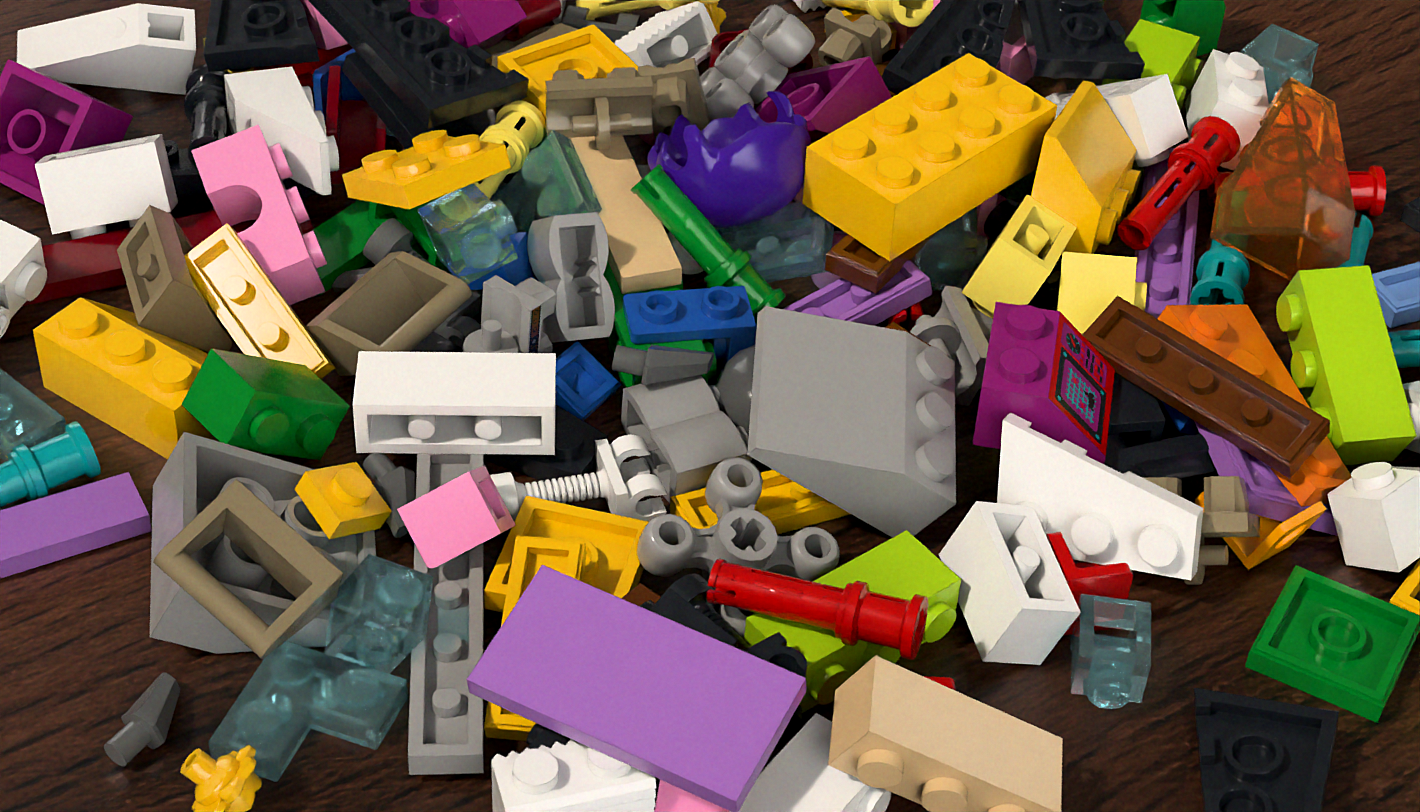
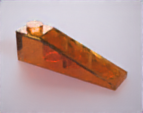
M1290 77L1283 82L1259 122L1261 127L1255 137L1244 146L1238 158L1240 161L1233 173L1224 179L1217 190L1210 238L1226 247L1238 250L1245 257L1289 281L1294 278L1299 270L1336 268L1348 261L1355 219L1354 202L1335 102Z

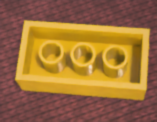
M968 53L807 146L802 204L890 262L1037 169L1044 135L1055 121L1057 105L1037 94L1028 86L1020 84L988 65L984 60Z

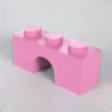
M256 125L192 150L206 193L222 225L224 226L228 223L230 226L247 220H256L248 229L237 234L288 304L292 305L325 292L317 268L327 265L314 230L303 234L300 223L308 221L310 218L297 187L295 186L287 190L285 188L283 180L293 175L280 143L269 147L260 126Z

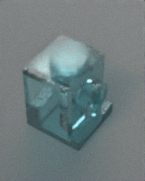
M1081 594L1078 605L1081 613L1075 619L1070 642V650H1072L1071 693L1086 695L1092 704L1103 709H1117L1126 705L1129 701L1141 703L1151 667V603ZM1094 626L1130 631L1128 638L1094 634Z

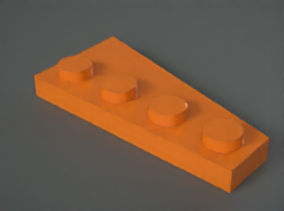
M1247 304L1167 305L1157 318L1310 408ZM1327 436L1291 478L1286 477L1272 467L1270 468L1287 490L1296 498L1300 506L1314 505L1319 501L1323 504H1330L1327 494L1351 478V474Z

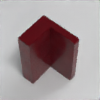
M329 66L325 123L326 135L334 136L339 154V170L330 172L331 184H344L342 175L363 167L362 158L369 154L386 150L387 126L366 100H342L341 66Z

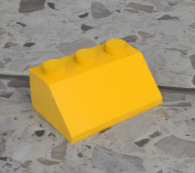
M1085 80L1079 85L1044 135L1031 197L1077 227L1063 252L1094 254L1100 243L1109 245L1115 225L1120 224L1127 204L1133 203L1141 171L1132 169L1137 149L1095 83Z
M82 297L33 329L43 385L46 389L166 459L171 455L183 432L218 441L181 405L208 355L207 353L186 343L139 326L136 315L133 312Z

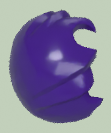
M768 91L766 93L773 100L778 111L776 122L770 124L764 122L749 102L740 106L733 118L713 119L702 131L695 124L691 125L682 114L679 115L673 125L671 135L668 136L660 132L656 138L655 145L651 147L647 156L650 171L660 164L664 172L714 228L745 226L778 212L796 197L804 185L806 148L811 145L807 120L803 116L794 113L789 98L783 93Z

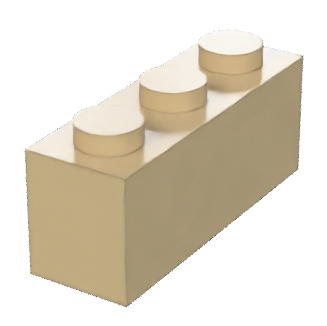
M876 655L835 690L829 766L857 777L868 786L883 788L916 802L929 812H1061L1063 738Z

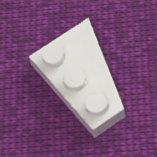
M1011 412L1003 419L997 503L1032 506L1045 534L1061 532L1073 560L1101 565L1128 563L1131 570L1192 580L1198 568L1203 507L1130 471L1122 474L1086 456L1088 450L1067 440L1060 443L1030 428L1031 422Z

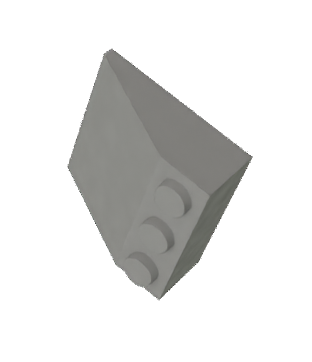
M765 306L757 315L747 455L892 538L906 530L914 536L956 505L955 361L948 358L939 348L927 345L906 331Z
M183 432L153 484L150 637L216 654L252 651L153 562L157 554L236 479L343 572L337 597L316 618L275 650L370 644L378 641L382 635L375 532L372 530L329 540L295 491V487L305 471L314 469ZM223 533L191 555L193 559L269 626L297 599Z

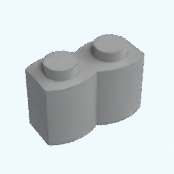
M597 212L555 215L533 221L527 240L529 263L537 280L553 289L556 293L554 313L542 320L541 331L548 335L551 343L610 337L615 320V303L610 285L603 275L607 266L609 245L606 229Z
M701 375L623 388L621 414L623 428L626 435H638L645 440L651 455L640 456V458H645L651 474L661 479L667 495L663 496L669 503L672 496L705 488L715 467L727 458L739 457L750 462L752 461V457L747 455L749 437L747 432L741 426L736 427L732 420L724 412L720 411V392L714 385H708Z

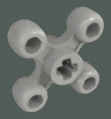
M770 5L755 18L749 30L739 34L727 45L716 59L714 67H711L700 76L711 120L724 117L733 118L740 106L748 102L754 107V104H758L768 97L766 94L768 91H774L787 75L788 68L797 65L806 57L815 44V37L800 19L792 14H788L778 5Z
M736 457L727 458L720 462L711 473L706 484L705 498L708 506L717 514V524L710 528L696 529L691 527L680 516L673 514L659 515L651 519L643 529L638 541L637 556L640 564L646 571L659 577L674 576L685 568L695 567L701 569L703 577L708 582L713 564L720 558L742 566L814 581L837 567L840 549L832 534L817 527L803 528L792 536H778L775 526L768 517L754 510L755 504L762 492L763 480L760 471L750 461ZM721 604L717 611L732 629L744 639L746 618L755 612Z

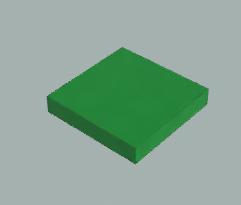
M1295 565L1249 651L1245 667L1378 723L1419 636L1420 615Z

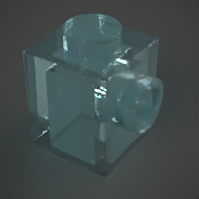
M1271 24L1245 46L1241 53L1250 56L1264 68L1269 104L1278 100L1295 99L1300 101L1312 83V69L1319 44Z
M474 184L448 193L417 209L439 260L455 277L463 280L466 284L518 258L509 237L517 233L516 225L510 212L500 199L492 202Z
M977 207L940 229L912 258V263L930 278L932 291L942 292L946 285L962 288L963 290L974 274V270L977 269L987 254V236L977 235Z
M368 554L341 584L337 597L331 602L324 654L389 675L427 636L433 576Z

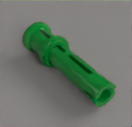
M660 164L631 189L708 274L704 278L707 282V288L715 286H745L756 324L759 311L765 306L775 308L786 297L781 288L773 290L750 264L752 256L747 250L743 251L740 247L734 250L664 172Z

